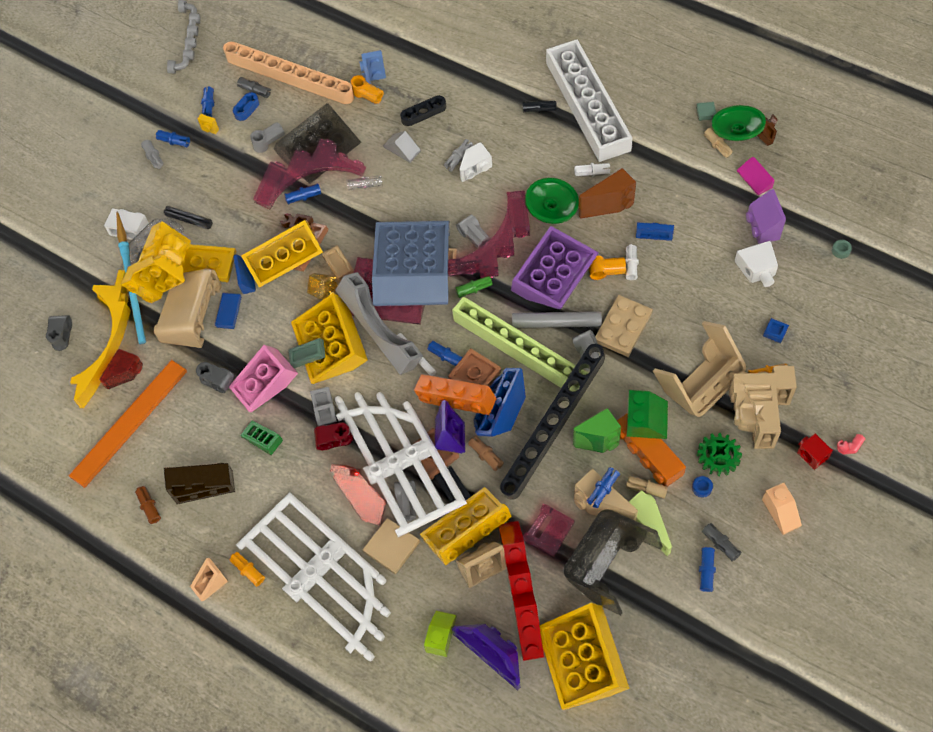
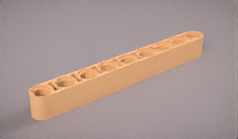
M230 41L223 46L227 61L233 65L342 104H350L354 100L352 85L347 81Z

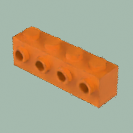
M421 374L414 389L422 403L440 406L441 402L446 400L454 409L490 415L497 399L489 386Z

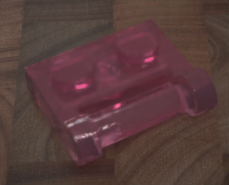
M543 504L540 508V514L528 533L525 532L523 539L526 543L534 545L554 557L573 527L575 520ZM547 516L552 517L539 539L535 537Z

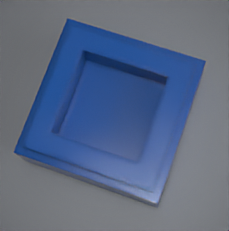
M771 318L763 337L781 343L789 325Z

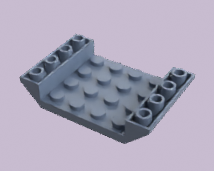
M450 221L376 222L372 270L373 306L448 305Z

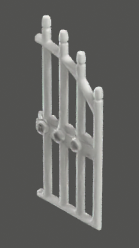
M356 392L354 395L359 408L348 410L343 399L340 396L335 397V402L341 412L336 414L337 420H345L368 464L363 470L371 485L377 482L400 528L395 530L398 537L467 504L415 410L408 401L403 403L407 411L406 413L391 408L381 392L376 394L381 407L368 406L362 394ZM364 414L386 455L385 458L375 462L352 417ZM372 414H386L404 449L396 453L392 452ZM397 418L413 423L422 440L411 445ZM432 456L456 499L447 505H444L421 463L422 460ZM414 465L437 510L428 514L425 513L403 469ZM396 474L419 517L418 519L407 523L384 478Z
M289 492L236 546L240 550L245 546L286 583L282 589L296 603L302 598L348 642L345 649L350 654L356 649L361 655H364L365 659L371 662L375 656L360 642L362 636L367 630L379 641H383L385 638L384 634L370 622L373 607L385 617L391 614L389 609L383 606L375 597L372 578L376 579L381 585H384L387 580ZM289 503L330 539L323 548L317 545L281 512ZM275 517L316 554L308 563L267 527ZM260 532L301 568L293 578L252 541ZM345 553L363 569L365 587L337 563ZM330 568L366 600L363 614L323 578ZM316 583L360 623L354 635L308 593Z

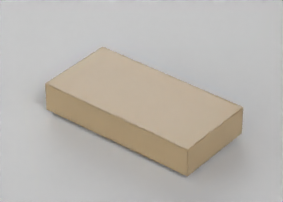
M338 245L322 253V257L339 282H341L345 275L355 273Z

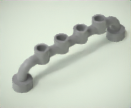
M178 0L179 12L186 13L187 10L191 11L189 14V25L187 26V38H185V50H183V61L176 64L175 60H168L167 71L169 74H176V70L185 69L189 61L194 60L195 57L194 50L191 49L196 48L197 45L196 38L193 37L198 36L199 29L195 25L200 24L201 18L200 14H197V8L187 3L186 0Z

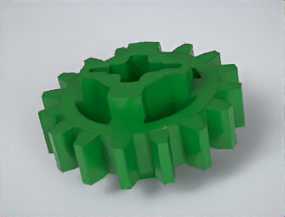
M713 433L710 434L709 439L704 437L703 443L699 444V450L697 451V456L700 457L698 463H704L702 469L706 470L709 468V474L712 475L715 471L719 477L721 472H724L727 476L729 469L735 472L736 466L740 465L742 453L739 452L741 446H735L736 439L730 441L728 434L724 438L721 433L718 434V437H715ZM706 450H708V454L710 455L709 458L706 455ZM730 451L732 452L733 459H731V455L729 454Z

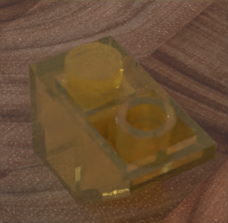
M318 273L309 275L307 293L318 299H325L336 292V277Z

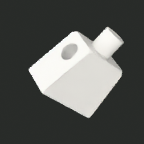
M770 241L737 251L735 263L750 282L754 283L761 280L764 287H769L775 282L773 276L776 275L778 263Z

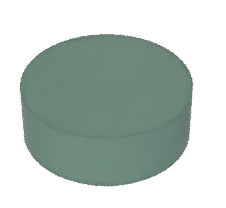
M837 240L832 247V254L840 259L847 258L852 251L851 244L846 240Z

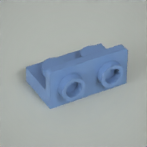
M381 50L361 54L363 61H359L361 72L365 71L362 73V76L366 82L370 83L373 80L386 78Z

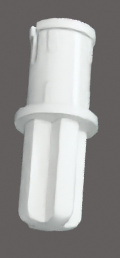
M591 163V165L575 166L574 173L575 176L591 175L592 177L600 174H610V169H603L610 167V164Z
M629 244L626 247V279L636 280L638 278L637 265L639 264L637 247Z

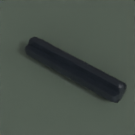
M166 206L164 209L165 216L205 229H211L213 225L211 219L171 206Z

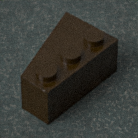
M228 463L164 468L166 491L177 505L235 492L233 470Z

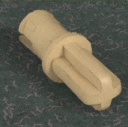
M712 127L704 132V136L711 142L712 147L717 148L723 156L728 158L733 153L731 148L724 142V139L715 134Z
M629 476L626 483L627 488L637 491L642 490L646 494L661 497L662 499H665L668 486L650 482V479L646 481Z

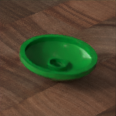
M745 105L724 108L717 112L712 119V129L715 134L729 141L752 139L759 135L766 125V118L760 110Z
M543 178L530 185L526 192L525 203L530 214L544 223L560 224L570 220L576 214L579 207V197L576 190L569 183L557 178Z

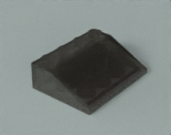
M326 103L275 144L274 150L288 166L311 184L357 147L361 141L329 103Z

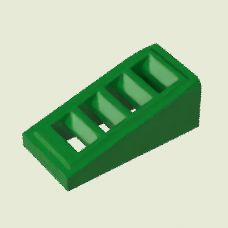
M251 421L240 435L269 455H272L283 441L279 434L254 421ZM253 427L256 428L254 432L249 436L248 434L253 429ZM259 431H261V433H260V434L257 436V438L255 439V438H254L255 435H256ZM265 434V438L262 441H259ZM269 438H272V439L269 441V443L266 445L265 443L267 442V440H268Z

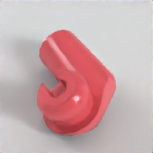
M856 434L852 442L840 440L837 443L838 452L843 455L857 453L865 441V437L861 434Z

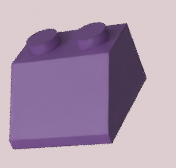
M774 189L769 190L752 202L748 212H746L747 222L751 223L752 235L757 239L758 244L780 240L786 217Z

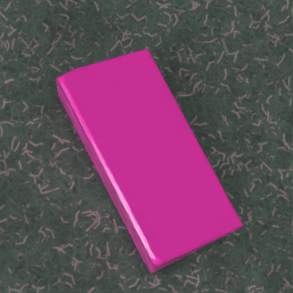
M754 156L737 169L740 176L758 196L773 188L774 179Z

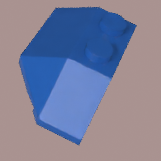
M505 368L503 374L497 377L489 386L497 399L490 415L476 413L473 421L476 429L475 432L478 436L493 437L512 430L526 398L523 370L521 368Z

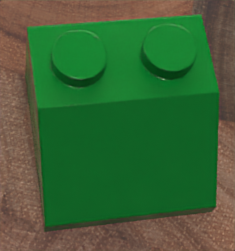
M629 390L626 437L667 439L668 401L650 391Z

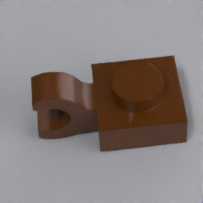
M774 114L771 115L770 119L765 117V128L757 135L767 146L773 144L777 133L774 127L778 118Z

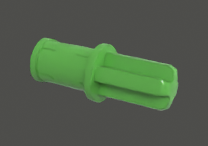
M490 276L476 281L470 280V282L457 286L455 289L458 297L461 298L468 294H476L478 290L493 284Z

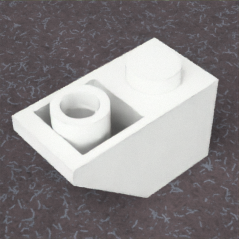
M481 142L465 150L460 166L462 182L472 179L475 175L485 172L492 167V156Z

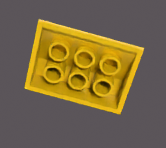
M332 293L291 321L299 346L318 338L324 340L325 358L305 364L311 384L352 371L368 361L351 311L340 296Z
M589 603L539 625L544 653L562 710L607 698L630 689L601 605Z

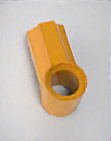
M356 75L351 79L355 97H363L374 104L380 103L384 95L383 90L366 82L365 78L361 75Z
M597 256L589 267L590 278L601 280L606 275L626 274L624 257L604 259L602 256Z

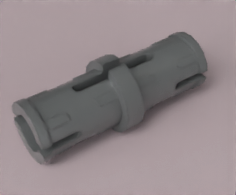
M240 77L237 81L239 83L237 84L238 87L246 89L250 93L261 95L264 98H268L271 94L270 88L260 85L257 81H250L244 77Z
M712 523L706 525L702 530V533L715 544L714 547L720 549L732 562L741 555L742 552L729 541V537L723 535Z

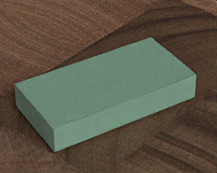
M321 338L288 350L290 364L293 368L325 358L324 340Z

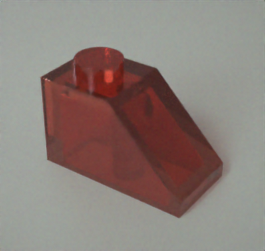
M118 349L99 380L106 389L130 382L141 372L143 363L137 355Z

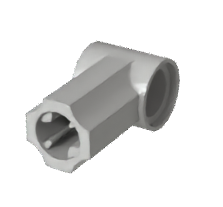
M278 122L263 131H253L250 138L254 151L257 153L265 152L268 149V145L284 136L285 132Z
M472 214L456 224L459 233L464 238L467 237L478 250L486 248L491 242L490 237L480 227L478 220Z
M591 330L572 338L573 344L581 357L589 345L597 344L596 337ZM594 352L591 354V357L598 358L599 353Z
M409 480V483L414 493L416 494L415 480ZM394 482L395 497L407 522L417 519L416 512L400 482Z

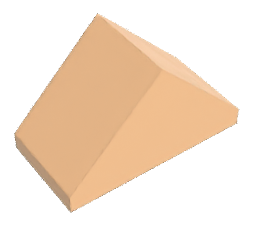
M206 558L190 587L202 602L228 581L212 560Z

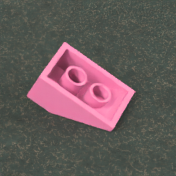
M263 345L231 383L229 388L249 412H253L285 389L298 372L278 349Z

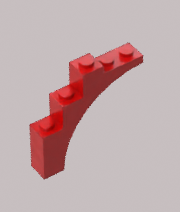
M519 521L504 523L499 526L501 544L504 548L523 661L543 658L544 652L537 604L533 593L531 574Z

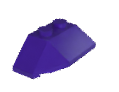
M486 624L462 625L452 628L453 635L517 691L521 688L518 651H516L517 647L510 640H503L500 637L501 633L495 627L491 626L489 628Z

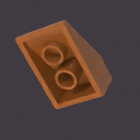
M621 168L579 195L578 216L582 219L619 213L624 209H629L634 204L636 181Z

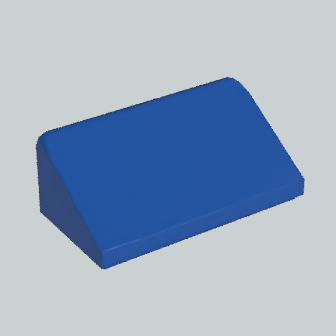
M237 254L234 255L236 275L241 292L243 294L255 292L256 287L252 274L242 257Z

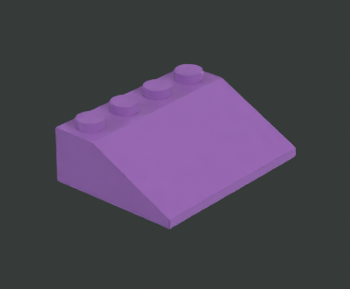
M550 226L512 280L511 291L526 300L561 310L599 252Z

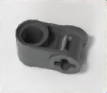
M70 315L50 316L48 318L46 339L52 343V347L56 351H62L69 345L70 332L72 330Z
M202 362L196 367V373L199 376L200 382L220 393H226L235 378L234 374L208 362Z

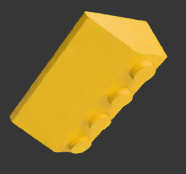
M304 220L241 255L260 288L318 256L323 251L307 220Z

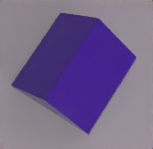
M443 400L435 418V448L462 454L465 453V422L449 403Z

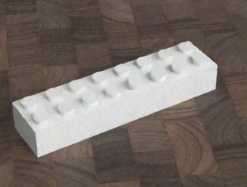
M578 39L546 49V64L598 161L601 162L631 152L632 136Z

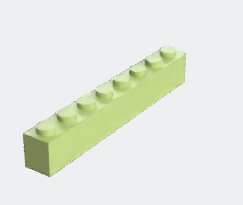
M463 297L452 310L456 323L562 388L576 366L466 297ZM583 369L580 372L582 375L588 374V372L584 371ZM572 385L570 391H577L580 386Z

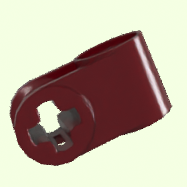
M345 423L323 425L314 428L317 450L323 451L347 446L353 440L349 426Z

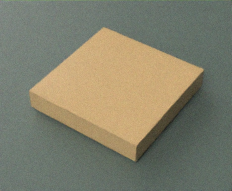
M387 518L364 547L363 552L396 575L419 545L420 540L409 532L398 537L395 530L400 528V526Z

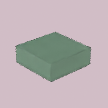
M714 102L697 103L696 109L699 121L712 120L716 114Z

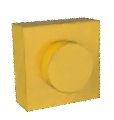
M204 114L199 115L197 119L203 131L213 134L219 131L215 118Z

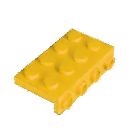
M486 487L466 500L467 504L449 512L420 533L423 541L445 566L512 517L508 507L505 504H501Z

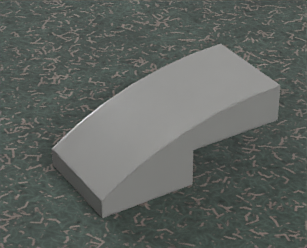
M329 387L310 391L317 425L323 426L337 422Z

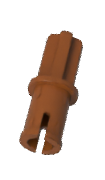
M145 486L138 487L135 493L141 504L140 509L144 510L150 524L160 521L161 516L155 507V500L151 498Z

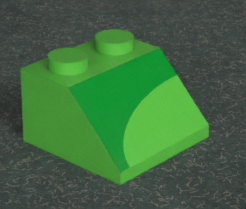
M607 408L574 427L573 445L575 448L604 453L607 450L612 451L619 445L621 426Z

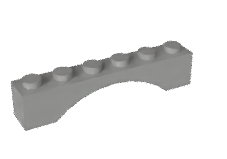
M359 273L345 275L335 290L400 375L414 370L423 357L421 352L413 342L397 336L383 323L373 306L369 287Z

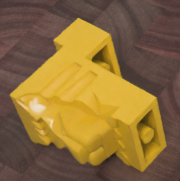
M163 221L152 226L138 262L127 268L121 285L127 288L129 292L142 297L146 302L153 303L161 299L164 292L184 283L182 265L184 264L185 250L189 248L191 240Z

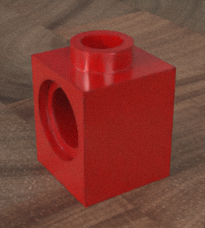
M815 433L810 438L806 436L800 441L797 454L815 470L830 458L833 450Z

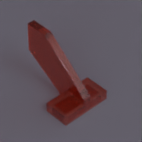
M331 464L330 472L334 473L333 479L361 520L381 525L387 501L360 473L361 469L344 464Z

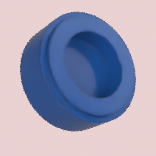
M699 476L694 479L692 491L696 496L704 498L711 494L713 483L708 477Z

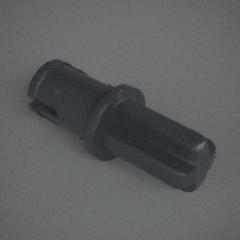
M540 99L530 102L523 101V113H540V111H553L557 109L556 101H540Z

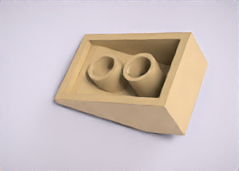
M594 469L590 470L575 484L574 502L580 510H585L588 514L631 528L635 526L638 510L613 487H611L610 494H606L598 508L593 507L595 500L592 505L587 503L586 500L595 490L597 481L602 479Z
M494 541L489 544L483 543L477 548L478 550L472 553H464L459 557L457 565L469 588L506 569L504 548L501 544Z

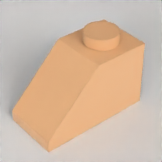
M785 483L765 491L762 501L783 535L802 526L795 499Z

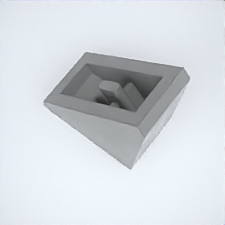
M406 131L393 134L383 145L385 149L409 163L421 152L420 148Z

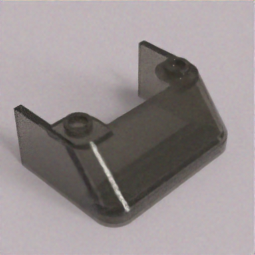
M603 510L597 515L566 563L563 570L564 575L574 587L592 602L621 616L623 612L616 597L609 594L608 587L600 582L620 549L633 552L640 547L642 542H645L661 550L663 546L658 532L612 510Z

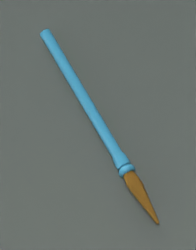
M117 211L118 247L126 273L127 268L131 266L129 243L127 242V236ZM129 292L138 343L145 344L146 339L137 294Z

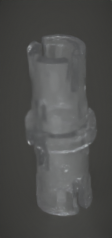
M382 175L347 179L348 190L363 188L367 190V188L383 186Z

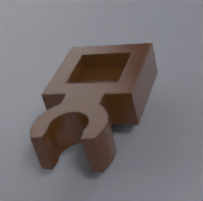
M289 213L284 215L287 221H280L283 228H292L304 220H307L309 225L314 222L312 216L296 214L295 217H292Z

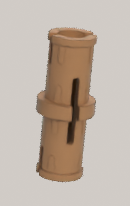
M478 436L470 439L468 445L494 471L503 466L504 462Z

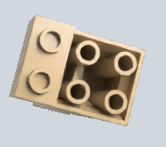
M781 364L774 366L772 373L759 372L748 374L747 372H739L733 375L729 395L731 403H734V425L738 426L739 430L752 432L754 449L775 448L781 433L778 405H790L797 388L794 366Z

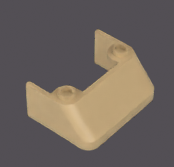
M706 321L702 323L709 336V339L702 348V353L706 360L683 383L674 373L659 369L653 370L666 395L691 415L697 417L703 416L730 389L734 374L746 371V364L726 326Z

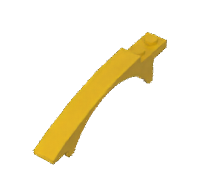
M118 270L115 285H93L92 290L97 294V298L109 307L112 317V330L107 346L99 358L86 370L71 377L70 383L77 384L74 401L80 408H84L96 392L111 367L123 340L131 313L127 305L128 290L121 285L125 276V270Z

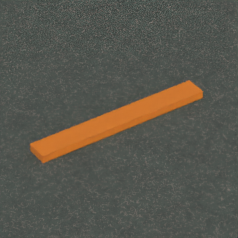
M171 360L69 474V477L83 488H86L187 373L186 369Z

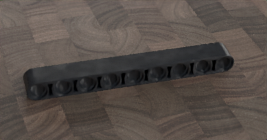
M591 344L587 347L502 480L500 489L507 499L514 500L520 496L603 365L605 354L601 345ZM594 352H599L600 356L598 358H592L591 354ZM584 368L590 369V372L586 375L580 373ZM572 385L580 386L577 391H570ZM567 401L569 405L566 408H560V403ZM551 418L559 419L555 425L549 424ZM542 434L548 435L547 440L544 442L538 441L539 436ZM536 451L537 455L535 458H527L529 452ZM526 468L524 475H517L518 469ZM509 485H515V490L512 493L506 492V488Z

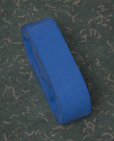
M255 93L245 94L234 106L233 114L236 120H246L259 106V99Z

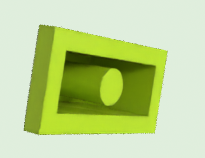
M441 611L435 612L429 624L424 643L426 653L447 657L453 634L452 628L455 625L457 615Z

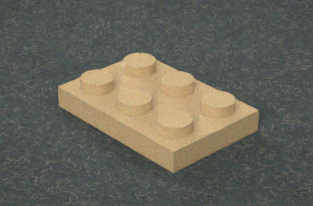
M618 295L595 336L597 344L629 357L653 309Z

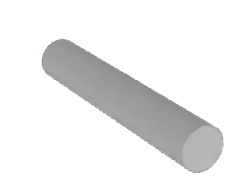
M601 311L512 313V326L514 328L601 327L602 324Z

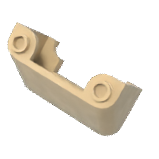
M213 269L183 273L184 283L169 290L158 324L154 327V334L159 342L202 348L204 339L200 338V333L204 331L202 322L211 296L220 293L222 287L216 271Z

